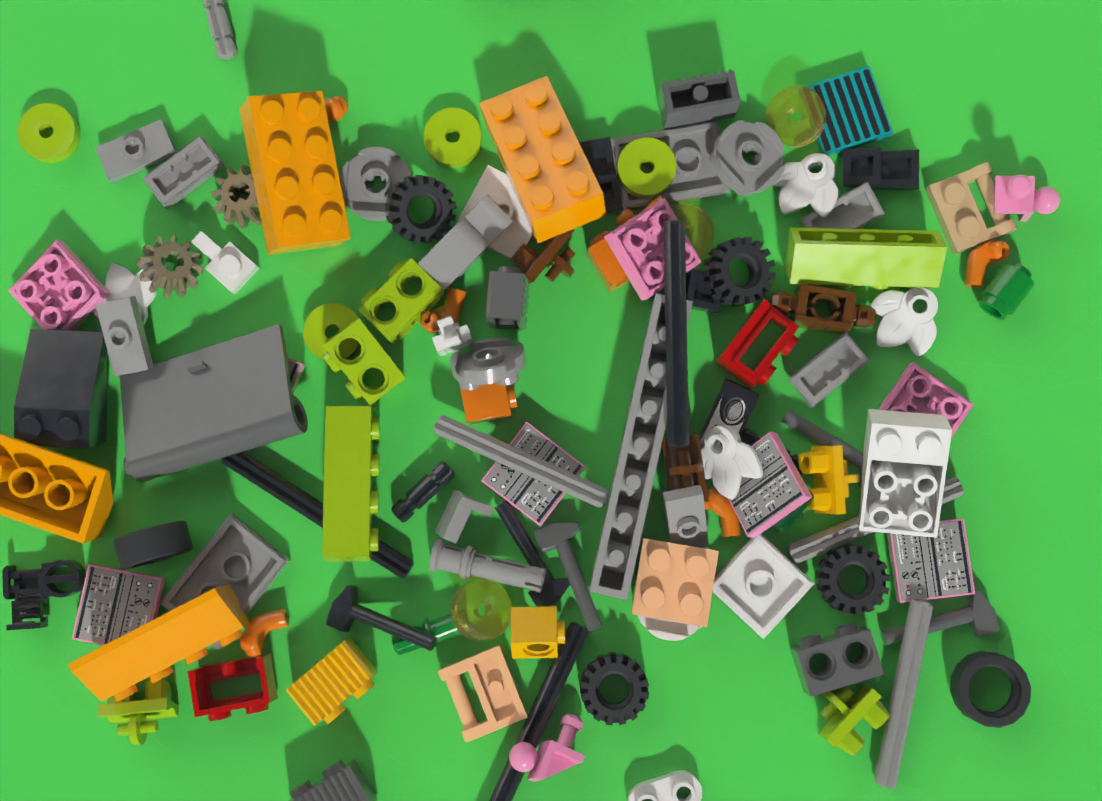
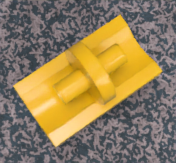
M842 445L811 446V451L798 455L801 472L805 474L813 473V488H808V490L812 492L814 499L805 509L814 510V513L846 514L845 497H849L848 483L859 482V474H848L847 460H843Z

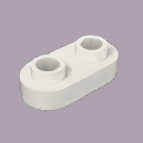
M678 770L636 784L630 790L627 801H642L647 798L653 801H701L702 787L694 774L686 770ZM683 786L690 789V794L685 799L676 796L677 790Z

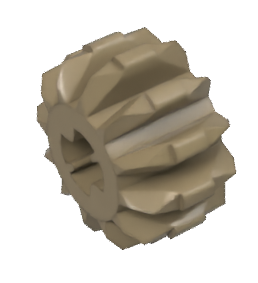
M242 164L237 174L232 168L227 167V175L229 177L226 180L217 177L216 183L221 186V189L211 192L212 197L218 201L214 206L215 211L218 214H224V221L230 225L237 221L238 226L246 229L250 219L256 226L261 225L250 168ZM242 193H243L244 195H248V194H249V197H248L247 200H244V199H242V198L239 199V196H240Z
M176 235L171 236L168 244L162 237H156L154 246L146 244L142 250L144 256L139 257L137 261V266L143 269L139 279L143 282L152 281L149 287L150 293L156 292L158 288L164 289L163 297L165 299L170 298L172 290L180 297L185 296L187 292L186 287L195 289L198 285L196 277L201 276L203 273V267L196 264L201 259L200 252L189 253L192 245L191 242L186 241L182 246L178 245ZM166 262L174 264V272L166 270Z

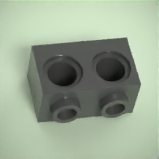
M856 622L834 628L836 634L821 638L820 633L799 638V645L790 647L803 691L809 696H815L884 675L870 629L862 626L857 627ZM852 642H858L861 647L860 656L855 661H848L845 655L847 646ZM816 653H822L825 657L823 669L818 672H811L809 668L811 656Z

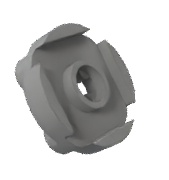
M739 120L729 125L717 137L709 157L710 164L714 167L720 180L743 197L761 193L771 187L780 179L785 164L782 165V154L785 151L780 137L771 127L758 121L753 124L744 122L745 120ZM742 150L745 153L749 151L754 153L755 156L752 161L755 165L747 164L743 160Z
M368 147L359 151V155L353 157L350 162L348 160L341 170L339 179L343 199L349 209L360 218L374 222L386 221V216L389 215V212L385 210V203L389 204L390 198L387 197L389 191L393 192L395 190L393 186L398 181L403 182L404 177L412 176L405 161L394 151L384 147ZM375 176H381L382 182L386 183L385 188L380 189L379 193H373L372 188L367 187L368 182H374Z
M489 338L469 344L471 351L461 355L459 349L450 358L453 377L459 381L460 388L463 390H472L481 385L496 382L503 386L511 385L519 380L518 372L523 370L526 365L523 344L518 342L517 346H512L509 338Z

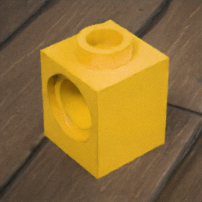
M557 606L511 607L512 659L558 658V644H565V621H557Z

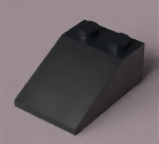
M30 329L14 404V438L37 446L91 448L106 442L107 347L103 332Z

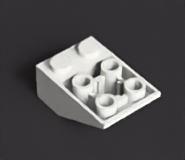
M868 409L863 451L859 515L860 531L937 538L952 428L946 415Z

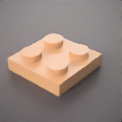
M642 538L630 613L707 627L719 551Z

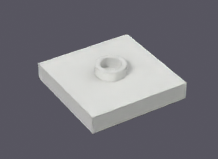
M488 165L457 223L483 197L489 195L514 221L490 245L489 249L510 259L523 243L528 246L534 235L531 233L530 225L507 174Z
M759 534L755 538L751 537L715 576L713 593L764 639L815 583L762 534Z

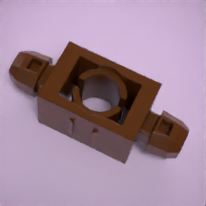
M800 284L794 290V296H791V292L778 291L773 293L770 299V304L786 316L788 312L791 313L790 320L796 323L799 328L842 335L852 329V323L853 327L861 328L874 325L876 310L871 306L863 304L855 306L857 296L855 292ZM821 301L826 303L830 311L834 313L829 318H823L816 314L815 308L810 307L815 302Z

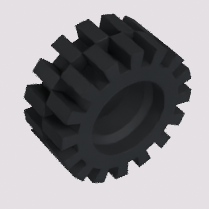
M423 175L404 177L403 182L398 181L393 185L395 190L393 192L389 191L387 195L390 198L389 204L385 203V210L389 212L386 218L393 225L392 229L395 233L419 244L420 242L429 244L432 243L433 239L438 241L442 239V233L444 231L449 232L452 229L449 223L451 220L455 221L456 215L452 214V211L457 209L456 202L451 200V197L454 196L453 193L445 188L447 185L442 181L435 180L436 178ZM418 195L429 197L434 207L431 218L424 223L413 222L408 214L410 201Z
M737 237L722 242L716 248L710 250L708 254L711 257L706 258L703 264L709 268L702 271L703 278L709 277L710 282L704 285L707 290L714 289L711 296L715 300L722 298L721 304H732V307L754 303L756 300L766 296L764 292L770 291L773 286L768 281L775 279L776 273L769 272V268L774 267L775 262L774 260L767 262L766 257L771 253L768 248L760 250L763 243L758 240L752 242L751 237ZM734 258L742 259L749 269V280L743 286L734 284L729 276V263Z
M843 545L837 547L836 550H830L826 553L827 557L819 562L818 565L821 568L820 571H816V578H819V584H816L818 591L822 592L823 595L821 597L823 600L828 602L832 608L848 614L860 615L862 612L875 610L874 606L876 604L881 605L884 602L882 596L889 592L890 588L886 587V581H890V575L885 573V569L888 567L885 562L879 560L881 556L876 552H871L869 548L863 546ZM852 564L862 568L866 575L864 588L856 594L846 593L839 584L840 572L844 567Z
M609 652L608 655L601 654L593 662H589L581 676L580 694L585 709L594 716V719L599 722L602 720L606 722V725L613 726V723L623 725L629 719L632 721L636 719L640 710L643 712L646 707V699L649 697V684L643 669L635 660H632L623 653L620 655L616 654V652ZM609 674H619L628 681V694L620 702H608L602 698L599 692L602 679Z

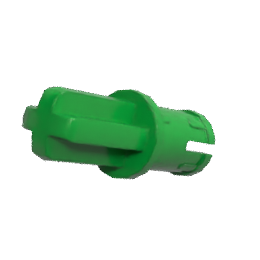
M461 610L432 621L426 618L423 624L414 626L416 629L437 637V642L468 633ZM391 636L393 648L398 655L421 648L398 637Z

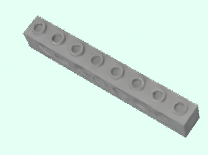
M656 293L652 301L589 584V592L627 600L667 421L665 295ZM686 300L687 326L693 301Z

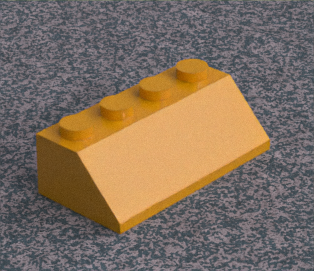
M0 433V515L83 544L103 537L114 502L109 470Z
M227 584L200 595L69 663L68 666L71 672L100 701L114 696L116 702L139 691L136 683L149 677L153 684L174 673L171 665L184 659L186 664L189 665L209 654L206 649L207 646L220 641L222 647L243 637L241 629L249 625L250 622L231 584Z

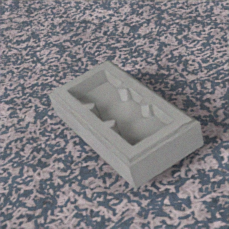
M162 119L95 147L107 179L112 183L164 162L177 153L167 125Z
M200 135L142 179L161 204L168 210L226 166L204 137Z
M866 182L838 197L835 207L825 218L813 211L803 216L801 220L805 228L860 229L885 216V213L869 183Z
M136 296L95 304L114 377L154 368Z
M845 332L787 380L808 406L812 408L870 360L848 333Z
M701 485L663 492L669 542L699 548L709 547L704 495Z

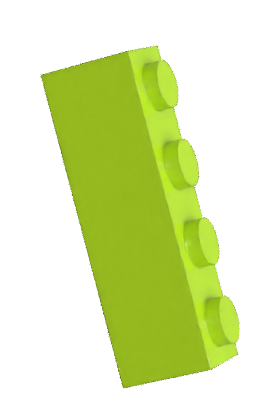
M790 227L785 269L789 283L796 284L797 286L800 284L813 286L833 285L843 289L852 286H870L874 289H887L889 286L907 287L909 289L916 287L939 288L947 245L939 231Z
M326 406L322 557L326 562L372 561V551H379V528H372V514H379V491H373V476L380 475V455L373 454V440H380V417H373L371 406Z

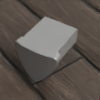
M454 490L435 533L443 539L456 544L471 510L491 517L495 507L458 490Z

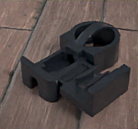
M65 559L41 563V569L16 571V565L5 566L2 570L3 597L8 600L15 599V601H11L12 624L6 625V631L48 627V616H43V603H47V598L44 599L43 597L54 596L62 598L76 595L80 592L86 577L85 569L75 560ZM62 565H68L74 571V574L54 575L56 569ZM12 578L14 579V585H13V586L11 585V579H12ZM75 582L73 587L67 592L57 589L54 584ZM40 618V621H39V622H35V621H25V622H23V619Z

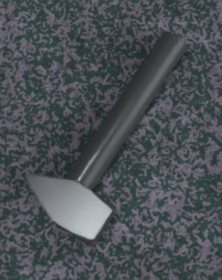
M787 409L781 419V422L821 446H843V459L859 467V482H857V485L861 486L863 453L797 413Z
M552 523L534 531L542 554L557 549L588 631L601 628L603 625L569 542L580 531L579 524Z
M975 589V594L969 595L968 607L931 617L928 634L969 622L977 637L998 632L1000 629L994 608L983 594ZM906 624L882 630L881 638L884 645L901 642Z

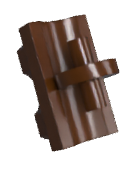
M572 229L543 241L546 246L539 255L523 243L510 260L526 275L528 284L533 283L548 263L552 265L544 275L548 280L554 282L560 273L570 278L575 271L568 263L575 255V252L567 247L560 256L556 255V253L575 230Z
M699 434L689 435V444L686 447H670L667 438L663 439L661 446L668 491L701 485L704 502H709Z

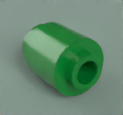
M1013 263L1012 265L1003 264L982 291V299L979 301V306L989 315L1004 320L1007 315H1012L1033 288L1032 273L1018 263Z

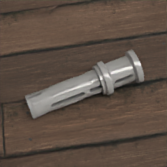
M441 539L435 541L429 562V571L436 573L438 570L459 574L460 579L464 580L471 579L474 576L527 588L536 592H541L546 573L545 568L532 567L479 554L478 550L471 546H467L464 549L446 545L444 540Z

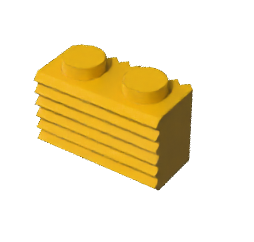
M349 637L288 687L286 692L314 726L322 719L329 724L346 710L341 703L353 694L358 700L375 685L371 678L378 671L359 649L358 645L354 643L353 639Z

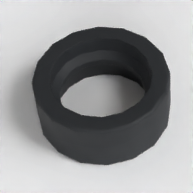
M176 521L150 527L114 540L121 570L162 561L193 549L186 521Z
M979 651L967 655L956 665L951 675L950 692L954 704L964 716L987 727L1001 728L1015 723L1024 715L1030 703L1031 685L1027 673L1016 661L995 652ZM986 666H993L1003 670L1011 683V694L1007 703L999 710L993 712L977 708L969 696V682L973 674Z

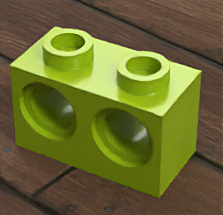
M412 258L406 263L401 261L395 265L387 275L389 280L380 289L377 287L371 289L361 300L363 305L358 309L394 346L420 322L424 312L431 311L446 296L444 290ZM412 279L421 280L423 286L419 293L415 295L404 293V287L408 281ZM385 305H394L396 307L395 316L389 321H380L378 318L379 310Z
M359 317L323 344L327 352L322 357L335 373L339 370L345 373L350 380L345 386L358 402L365 399L369 405H372L406 378ZM347 338L357 340L361 346L359 354L351 359L343 357L338 350L339 344ZM377 368L383 372V381L379 386L372 388L362 382L363 373L367 369Z

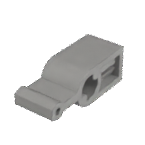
M486 195L418 264L446 290L458 280L514 221L489 195Z

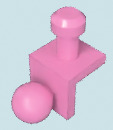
M995 176L993 214H1020L1019 222H1027L1034 213V210L1040 214H1050L1060 205L1061 198L1056 189L1046 186L1035 191V176Z
M569 713L563 715L560 722L563 728L558 741L548 740L541 742L538 751L530 743H517L509 753L511 766L519 772L530 771L527 779L537 782L574 765L583 763L585 755L571 749L577 732H581L584 723L582 719Z

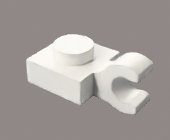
M202 231L191 241L212 260L205 269L233 294H236L259 269L255 263L231 242L222 249Z
M451 316L437 321L440 335L432 337L440 356L470 346L469 344L474 342L467 325L460 327L459 323H454Z

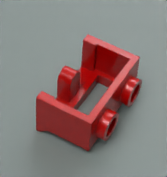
M764 299L715 362L748 388H752L757 382L764 385L777 369L772 365V362L778 354L781 353L786 356L798 342L799 338L794 334L799 326ZM770 320L784 330V332L756 369L752 371L740 362L739 359Z
M272 653L200 666L187 671L194 717L208 715V721H216L231 717V710L245 708L246 714L258 713L268 710V703L278 699L272 665ZM260 673L263 691L213 700L211 682Z

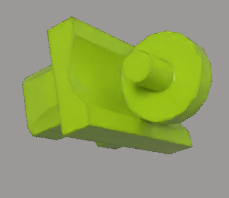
M160 679L153 684L150 680L145 682V700L134 701L135 693L116 702L114 696L107 698V704L98 705L97 716L100 718L107 717L111 724L129 722L118 725V735H129L133 745H143L146 741L147 733L158 732L159 729L157 720H147L179 717V705L171 701L170 683L164 679Z
M863 684L854 694L845 686L836 696L831 691L822 693L829 703L820 714L829 722L818 734L834 748L838 746L854 756L862 748L865 740L853 727L863 718L874 729H878L890 717V714L879 701L881 696L873 688Z

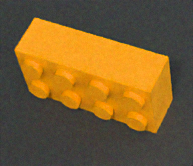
M547 76L479 103L486 129L537 243L606 216L603 192Z
M312 91L248 96L239 108L268 255L339 246L349 240L351 235L323 92Z

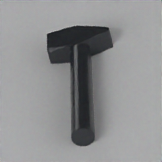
M506 500L496 506L495 510L529 566L546 569L541 592L531 590L528 594L536 607H549L559 601L570 586L568 577L559 579L553 577Z
M348 585L333 601L326 621V625L342 632H349L355 619L428 651H432L437 642V637L359 605L358 587L356 585Z

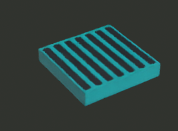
M870 66L801 87L799 90V95L817 146L822 154L831 156L843 152V149H853L890 137L893 134Z

